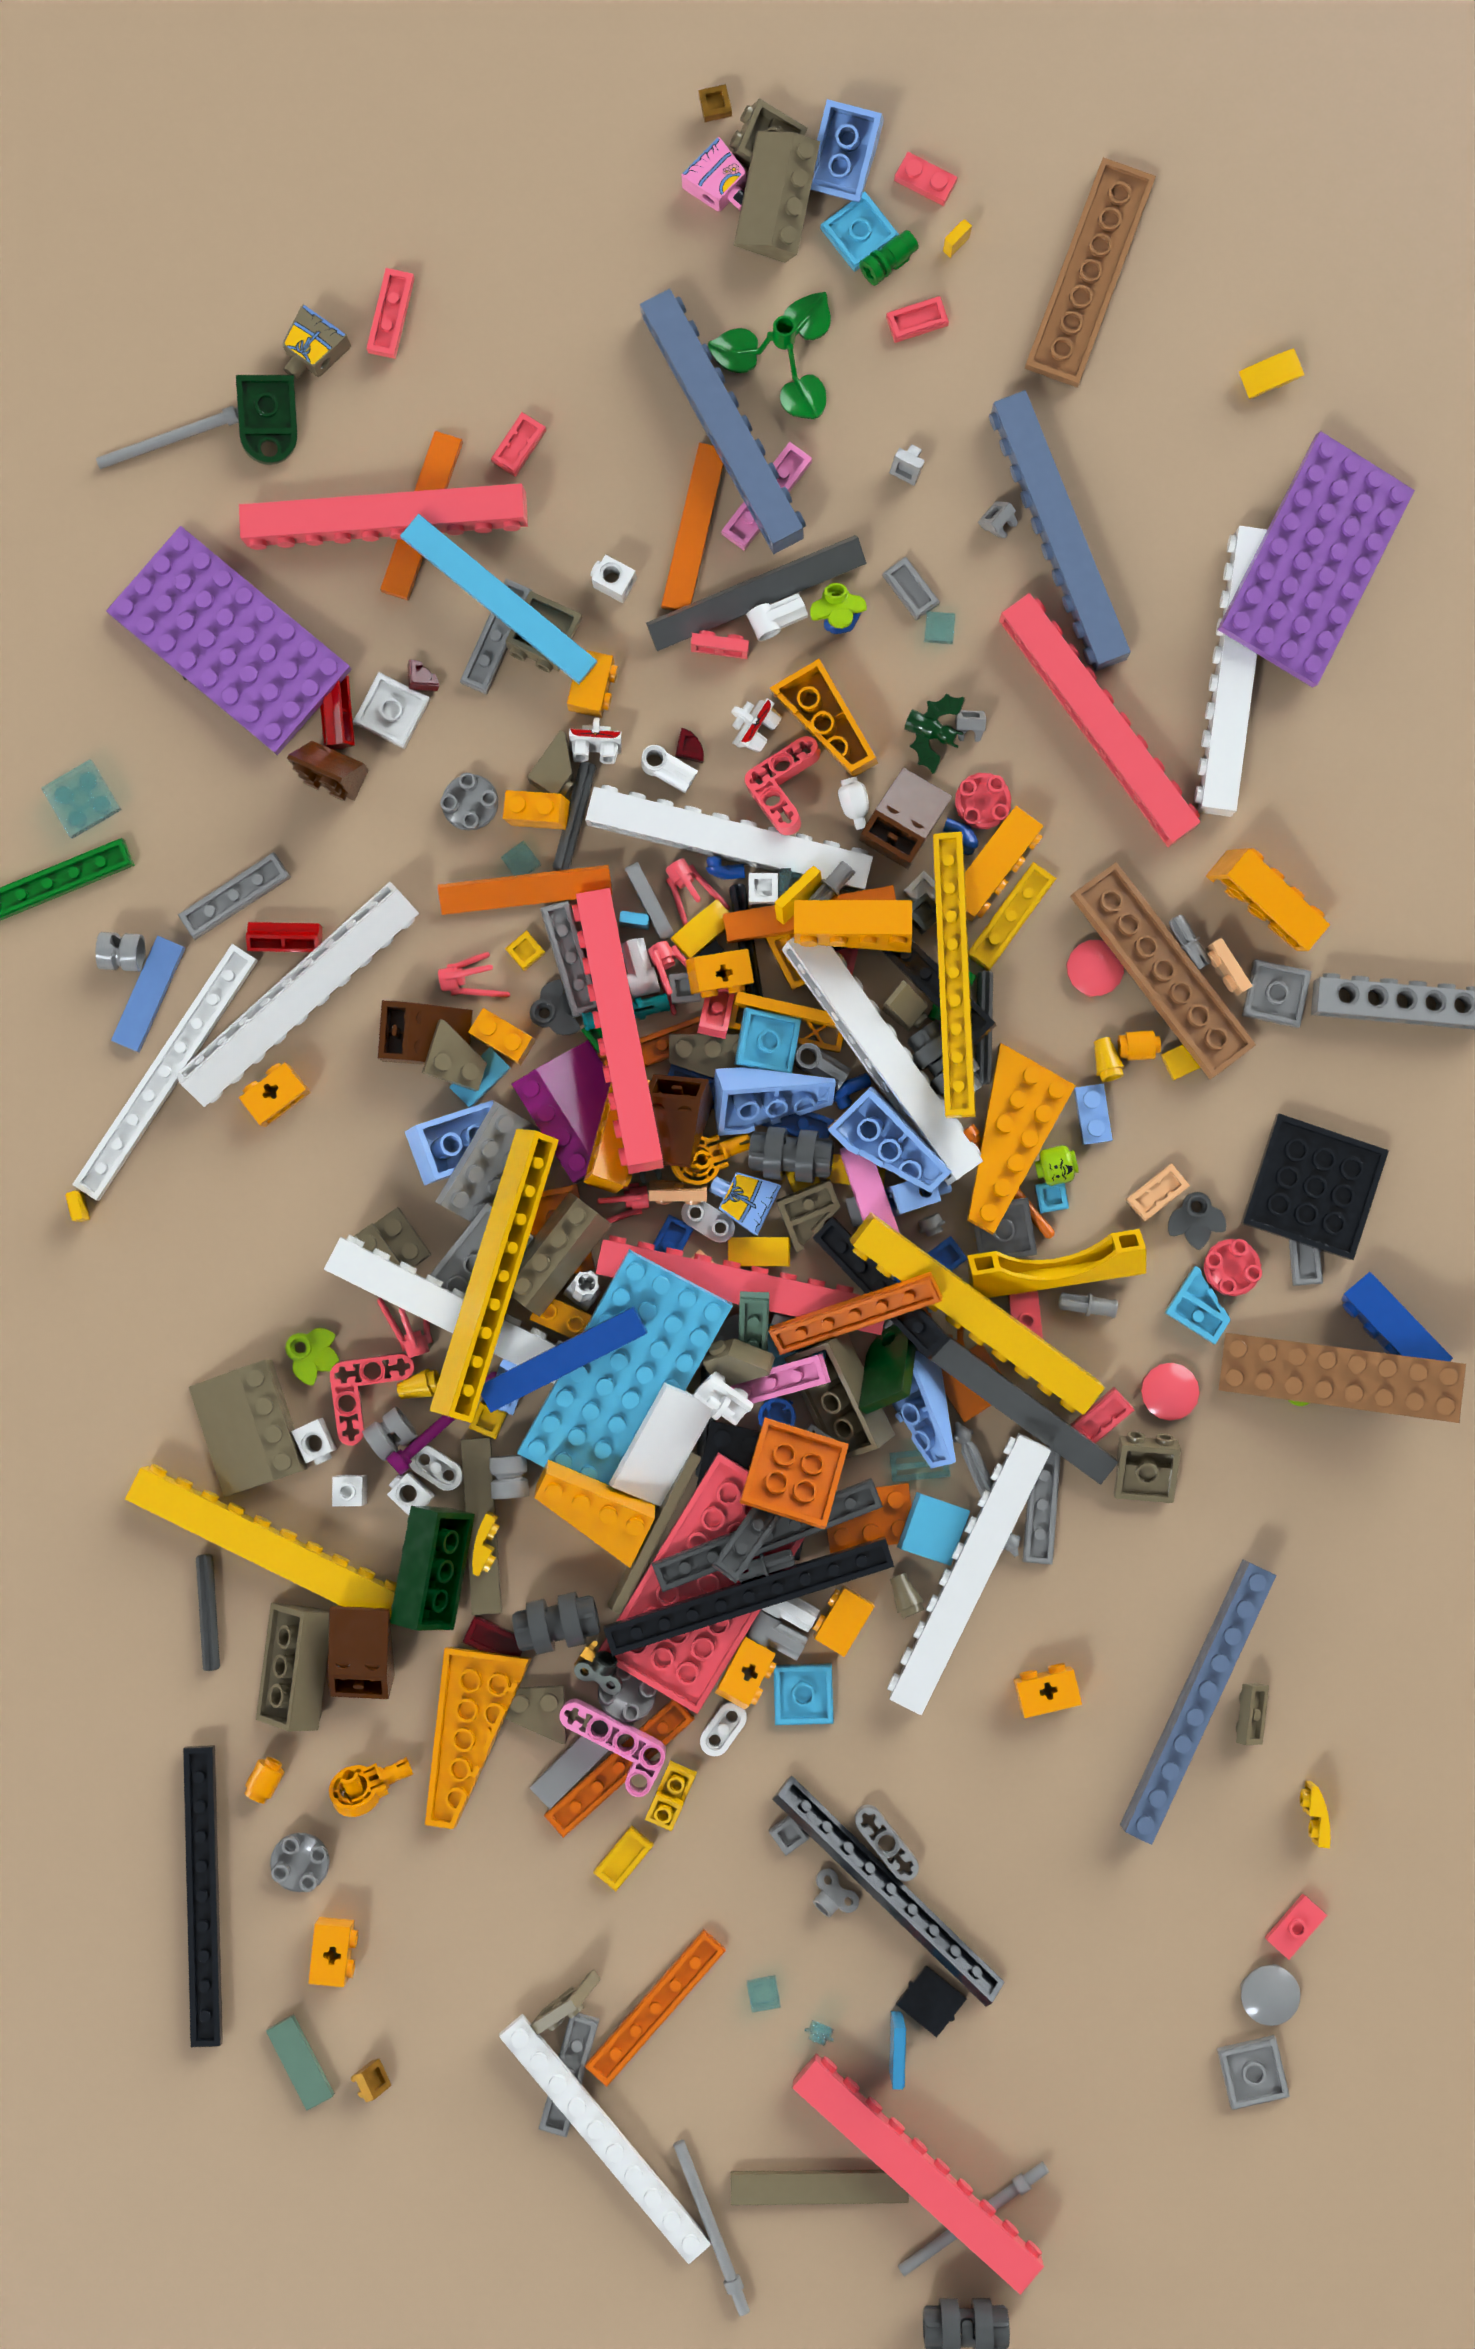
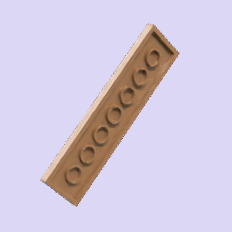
M1104 157L1102 158L1025 369L1078 388L1155 181V175Z
M1117 862L1070 896L1210 1080L1256 1046Z
M1225 1333L1219 1391L1460 1423L1466 1364Z

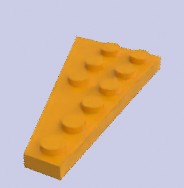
M1002 1043L998 1046V1056L993 1073L992 1089L981 1140L980 1157L983 1162L976 1167L975 1183L972 1189L967 1221L992 1235L996 1231L1076 1086Z
M454 1647L444 1648L425 1825L447 1829L456 1828L532 1658Z

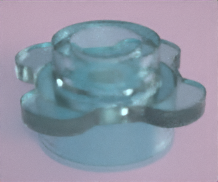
M812 2020L810 2027L804 2029L805 2032L810 2034L808 2039L825 2046L826 2041L834 2042V2039L831 2038L834 2029Z

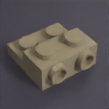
M758 99L752 106L747 105L740 118V121L744 123L741 132L738 130L735 132L729 146L733 148L732 154L735 158L749 168L758 131L795 132L805 136L808 128L763 100Z
M530 591L525 602L572 639L582 620V614ZM511 629L506 639L507 649H510L509 653L511 656L521 661H525L526 657L536 661L535 665L545 672L550 673L552 669L559 672L560 669Z
M398 1207L376 1223L370 1224L353 1236L365 1242L363 1248L371 1252L377 1248L391 1255L389 1261L400 1265L401 1261L415 1267L432 1255Z
M1136 1431L1128 1432L1127 1436H1120L1117 1451L1119 1463L1117 1464L1114 1488L1115 1498L1173 1503L1181 1454L1178 1440H1174V1437L1168 1434H1158L1156 1438H1145L1143 1433Z

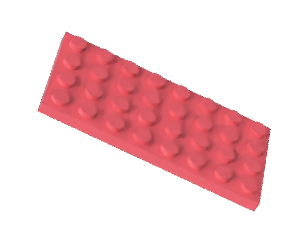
M719 1452L717 1453L616 1622L737 1584L719 1571L662 1592L652 1563L736 1531L752 1508L751 1506L739 1503L749 1470ZM804 1538L765 1552L763 1555L766 1556L790 1549L794 1556ZM760 1555L755 1556L753 1559L760 1558ZM761 1609L615 1655L617 1659L616 1666L698 1714ZM605 1638L597 1652L606 1651L611 1653L607 1638Z

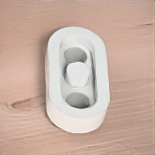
M704 1201L697 1205L686 1203L683 1205L681 1211L682 1219L694 1230L717 1243L727 1242L730 1237H733L735 1225L728 1215ZM693 1208L701 1210L699 1218L691 1217L690 1211ZM717 1223L725 1224L726 1230L724 1233L720 1234L715 1231Z
M426 1445L410 1459L412 1461L410 1467L414 1472L442 1490H453L463 1481L461 1466L432 1446ZM422 1454H427L430 1457L429 1464L424 1465L420 1462ZM446 1470L453 1471V1480L448 1481L445 1479L444 1473Z
M730 1701L721 1705L700 1737L701 1748L707 1755L720 1756L726 1752L746 1723V1710ZM729 1711H735L738 1717L731 1721L726 1717V1714ZM712 1735H718L721 1740L718 1744H712L709 1738Z

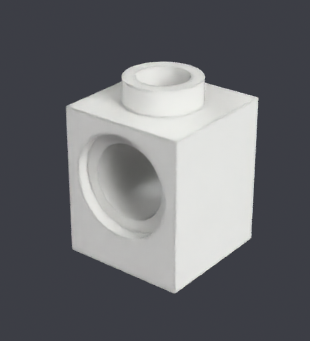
M606 554L601 562L597 561L590 574L593 588L621 603H624L637 580L635 570ZM610 573L619 575V579L616 582L609 583L604 580L606 575Z
M749 873V908L775 905L774 902L778 899V873Z
M323 1418L314 1420L291 1431L305 1463L314 1461L316 1465L332 1458L331 1452L337 1450ZM313 1435L319 1436L322 1440V1447L319 1451L312 1450L309 1445V1440Z
M412 1472L407 1473L405 1476L403 1474L401 1476L397 1475L389 1484L392 1490L387 1494L408 1515L411 1506H427L436 1496ZM406 1485H411L416 1489L417 1496L414 1501H408L404 1498L402 1492Z
M336 1475L332 1477V1506H363L367 1504V1475Z

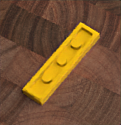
M1033 862L969 949L968 957L985 970L990 971L1057 878Z

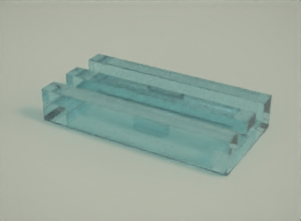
M919 1450L889 1453L892 1482L951 1477L949 1465H944L943 1471L897 1475V1470L930 1466L926 1461L896 1464V1458L922 1456Z

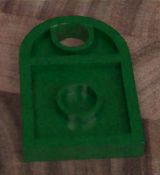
M236 375L239 436L244 451L253 460L266 465L285 461L293 453L297 442L294 375ZM273 442L278 449L276 455L272 457L265 456L261 451L262 444Z
M896 1325L885 1329L881 1335L875 1338L868 1349L858 1408L865 1414L910 1396L916 1346Z

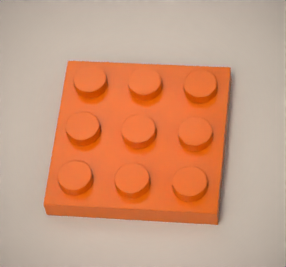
M765 1417L739 1503L825 1529L849 1444Z

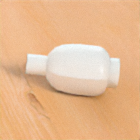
M857 776L841 780L838 796L843 812L848 818L854 820L856 830L864 829L866 826L864 816H866L869 810L866 788L863 783L858 782Z

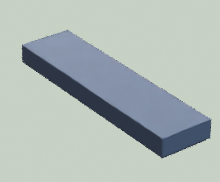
M160 936L156 937L111 1041L140 1053L186 949L185 947Z

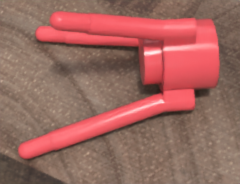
M684 858L673 862L666 868L665 871L669 876L666 882L671 888L683 926L688 921L677 885L680 889L687 887L695 901L700 902L701 898L692 885L694 878L715 900L718 899L727 910L730 909L726 901L697 872L694 865H688Z
M661 941L651 946L647 952L657 971L663 992L667 994L671 1014L676 1015L677 1011L675 1005H672L671 999L672 989L665 970L675 965V958L686 968L685 960L687 959L681 954L677 945L670 947L667 941Z
M489 952L473 956L458 963L448 964L447 968L438 970L441 990L443 992L450 991L451 996L460 994L490 997L510 996V993L505 991L461 988L462 985H465V976L493 969L491 964L466 970L462 969L465 966L488 958L490 956Z
M638 1182L630 1183L627 1187L624 1186L622 1188L623 1190H628L624 1191L622 1196L597 1199L598 1204L625 1202V1207L631 1208L606 1218V1220L614 1223L632 1215L642 1214V1209L649 1208L646 1185L639 1186Z
M378 1298L377 1302L400 1342L402 1352L406 1351L408 1358L429 1352L428 1344L433 1342L430 1333V1322L423 1319V1335L421 1330L413 1332L405 1310L399 1308L401 1320L406 1334L403 1336L383 1299Z

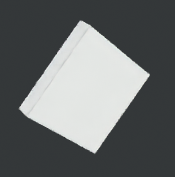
M378 672L353 723L405 749L431 699L429 696L409 689L408 686Z

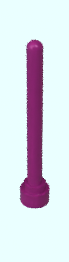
M490 1372L486 1376L485 1381L495 1377L497 1372ZM442 1415L403 1451L401 1449L398 1452L393 1451L385 1459L401 1476L409 1469L408 1465L412 1462L410 1459L455 1419Z

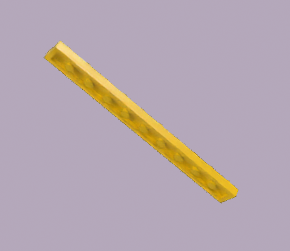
M962 832L933 834L945 1117L946 1119L976 1117Z

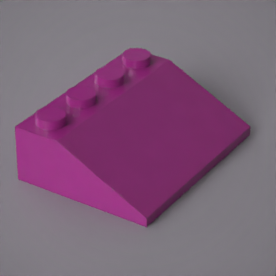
M589 1040L541 1065L511 1084L541 1133L559 1140L555 1155L573 1183H578L585 1178L611 1083L605 1082L602 1067L604 1065Z

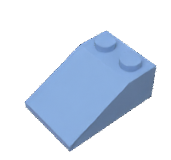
M827 99L817 137L820 145L810 190L860 203L884 123L882 113Z
M493 1100L415 1125L405 1131L424 1186L451 1176L492 1107Z

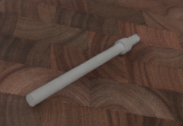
M230 406L222 409L223 412L97 457V464L102 469L228 423L230 426L239 423L238 407Z
M677 2141L673 2146L723 2272L725 2289L727 2294L732 2296L739 2316H744L750 2312V2309L742 2291L744 2285L741 2277L735 2273L685 2141Z
M1042 2161L1026 2174L1020 2173L1012 2179V2184L996 2194L988 2202L995 2210H998L1018 2194L1024 2195L1031 2190L1032 2184L1049 2173L1048 2168ZM949 2230L945 2231L899 2264V2270L906 2276L956 2240L957 2237Z

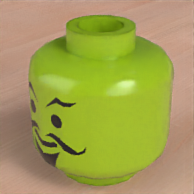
M1065 1145L1041 1150L1039 1154L1040 1160L1035 1161L1038 1178L1044 1177L1046 1184L1049 1186L1071 1182L1075 1177V1173H1079L1074 1150L1069 1151V1148Z

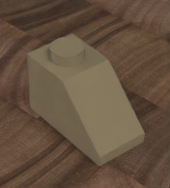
M560 730L527 778L530 784L543 793L562 794L566 798L574 787V783H572L574 776L565 733Z
M902 980L885 1001L882 1011L909 1031L912 1026L918 1029L928 1015L924 1011L928 1005L908 983Z
M733 1338L726 1341L718 1340L713 1342L702 1363L709 1375L717 1371L725 1377V1384L733 1386L769 1376L775 1357L773 1353Z

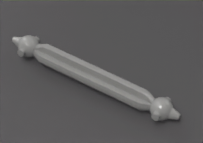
M958 1421L955 1423L956 1431L952 1439L953 1442L961 1444V1453L980 1495H982L984 1489L990 1491L993 1481L990 1479L989 1472L977 1446L971 1441L973 1430L964 1427ZM1011 1532L1003 1550L1010 1551L1014 1557L1018 1556L1021 1537Z

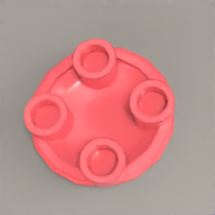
M979 772L968 776L961 782L955 794V807L958 815L967 825L976 829H990L998 826L1007 818L1011 809V794L1001 776Z
M1088 940L1079 944L1071 952L1066 963L1067 974L1072 985L1088 997L1103 996L1112 992L1120 984L1124 974L1123 965L1102 940Z
M1227 1239L1218 1242L1210 1248L1204 1260L1206 1280L1214 1290L1223 1295L1238 1296L1246 1294L1255 1287L1258 1280L1262 1277L1259 1256L1252 1246L1243 1239Z
M1175 1363L1160 1364L1150 1370L1142 1380L1141 1392L1143 1402L1149 1412L1157 1418L1168 1421L1182 1419L1190 1414L1197 1405L1200 1393L1198 1381L1193 1373L1183 1365Z

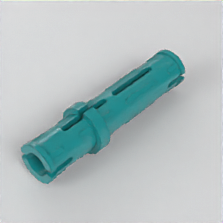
M666 993L645 999L637 997L632 1002L635 1019L639 1018V1020L646 1019L648 1015L670 1011ZM592 1012L582 1013L585 1030L595 1029Z

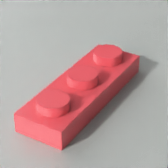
M389 268L385 269L366 348L368 353L396 359L415 280L414 274Z

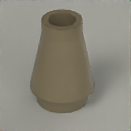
M906 1572L890 1579L897 1613L900 1612L903 1619L924 1610L922 1605L924 1600L908 1579Z

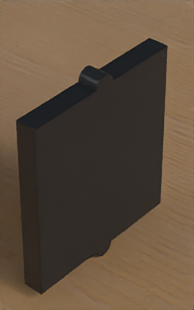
M926 1965L914 1981H909L908 1989L900 1997L896 2005L937 2038L949 2021L955 2020L954 2015L967 1998Z

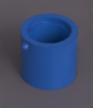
M780 1397L764 1401L758 1412L760 1426H762L765 1417L794 1426L796 1414L792 1406L793 1402Z

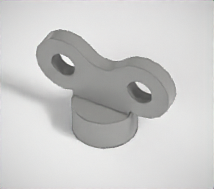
M823 1869L817 1874L816 1883L822 1891L813 1900V1903L824 1915L831 1917L838 1908L845 1913H851L859 1906L857 1894L854 1891L845 1890L840 1887L838 1875L835 1871ZM825 1876H829L831 1879L829 1885L824 1883ZM846 1897L851 1899L850 1906H847L844 1902Z

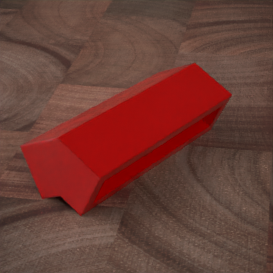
M346 676L341 683L337 681L332 691L323 698V704L320 706L323 746L332 750L355 746L349 676Z
M248 922L246 933L247 951L312 952L322 943L323 927L320 923Z

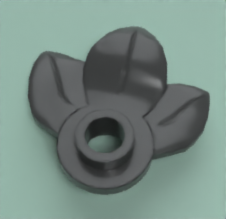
M558 979L547 983L541 989L540 999L531 1006V1020L539 1027H550L558 1035L577 1033L580 1031V1026L576 1019L572 1017L561 980ZM541 1010H549L550 1015L547 1018H541L539 1016Z
M1193 1192L1187 1195L1183 1200L1182 1207L1172 1212L1168 1222L1170 1236L1185 1234L1189 1244L1197 1250H1201L1206 1245L1211 1231H1226L1224 1214L1221 1210L1213 1207L1209 1197L1201 1192ZM1194 1201H1198L1201 1204L1199 1212L1192 1210L1191 1206Z

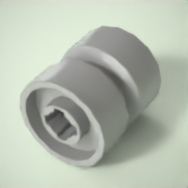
M100 932L97 937L95 951L97 967L104 970H117L121 966L124 971L141 972L146 953L143 935L125 933L123 937H120L118 933Z
M396 1406L382 1416L383 1421L381 1423L375 1421L362 1431L370 1447L383 1461H386L385 1458L393 1451L398 1452L399 1445L406 1446L418 1437L410 1421Z
M521 1455L489 1457L490 1473L496 1477L490 1483L491 1499L529 1496L528 1479L523 1477V1474L527 1472V1458Z

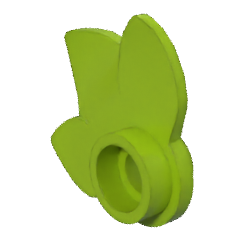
M832 583L826 586L822 598L812 603L810 617L813 621L828 619L829 624L834 628L844 629L852 623L853 613L866 611L867 605L861 596L850 594L845 585Z
M315 1328L308 1334L296 1333L289 1337L285 1350L288 1357L293 1360V1373L303 1383L314 1385L318 1371H331L332 1367L337 1362H340L336 1352L329 1347L333 1343L336 1334L325 1328ZM299 1342H303L306 1346L303 1353L296 1351L295 1347Z

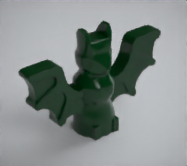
M945 694L937 702L927 701L928 709L925 714L912 709L906 720L904 729L916 733V740L910 745V748H913L918 754V765L926 766L932 774L937 772L941 756L932 749L930 740L938 739L942 744L958 748L959 746L954 743L958 734H964L953 729L952 726L942 725L938 719L946 714L958 715L965 702V697L955 698Z

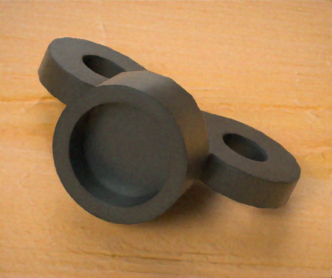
M599 1651L595 1654L592 1662L580 1660L574 1668L577 1678L582 1681L597 1682L607 1694L616 1695L623 1686L621 1678L613 1674L617 1665V1659L609 1652ZM582 1668L587 1669L589 1673L583 1672ZM608 1682H613L615 1686L609 1685Z

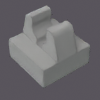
M911 445L908 451L899 448L894 456L889 473L915 485L925 460L919 458L922 449Z
M996 501L978 523L984 530L991 532L995 536L1006 538L1008 535L1003 530V525L1007 522L1009 526L1016 527L1018 524L1014 515L1016 509L1010 502Z
M961 710L955 716L956 729L964 734L968 730H972L975 733V742H979L986 729L985 712ZM958 734L959 741H964V734Z

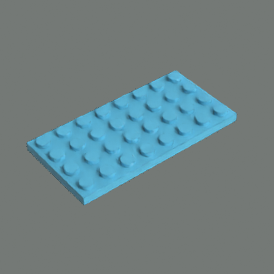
M629 1249L584 1331L634 1306L648 1333L557 1379L520 1444L517 1454L542 1467H545L549 1459L610 1485L609 1482L664 1382L681 1390H686L733 1307L732 1303Z

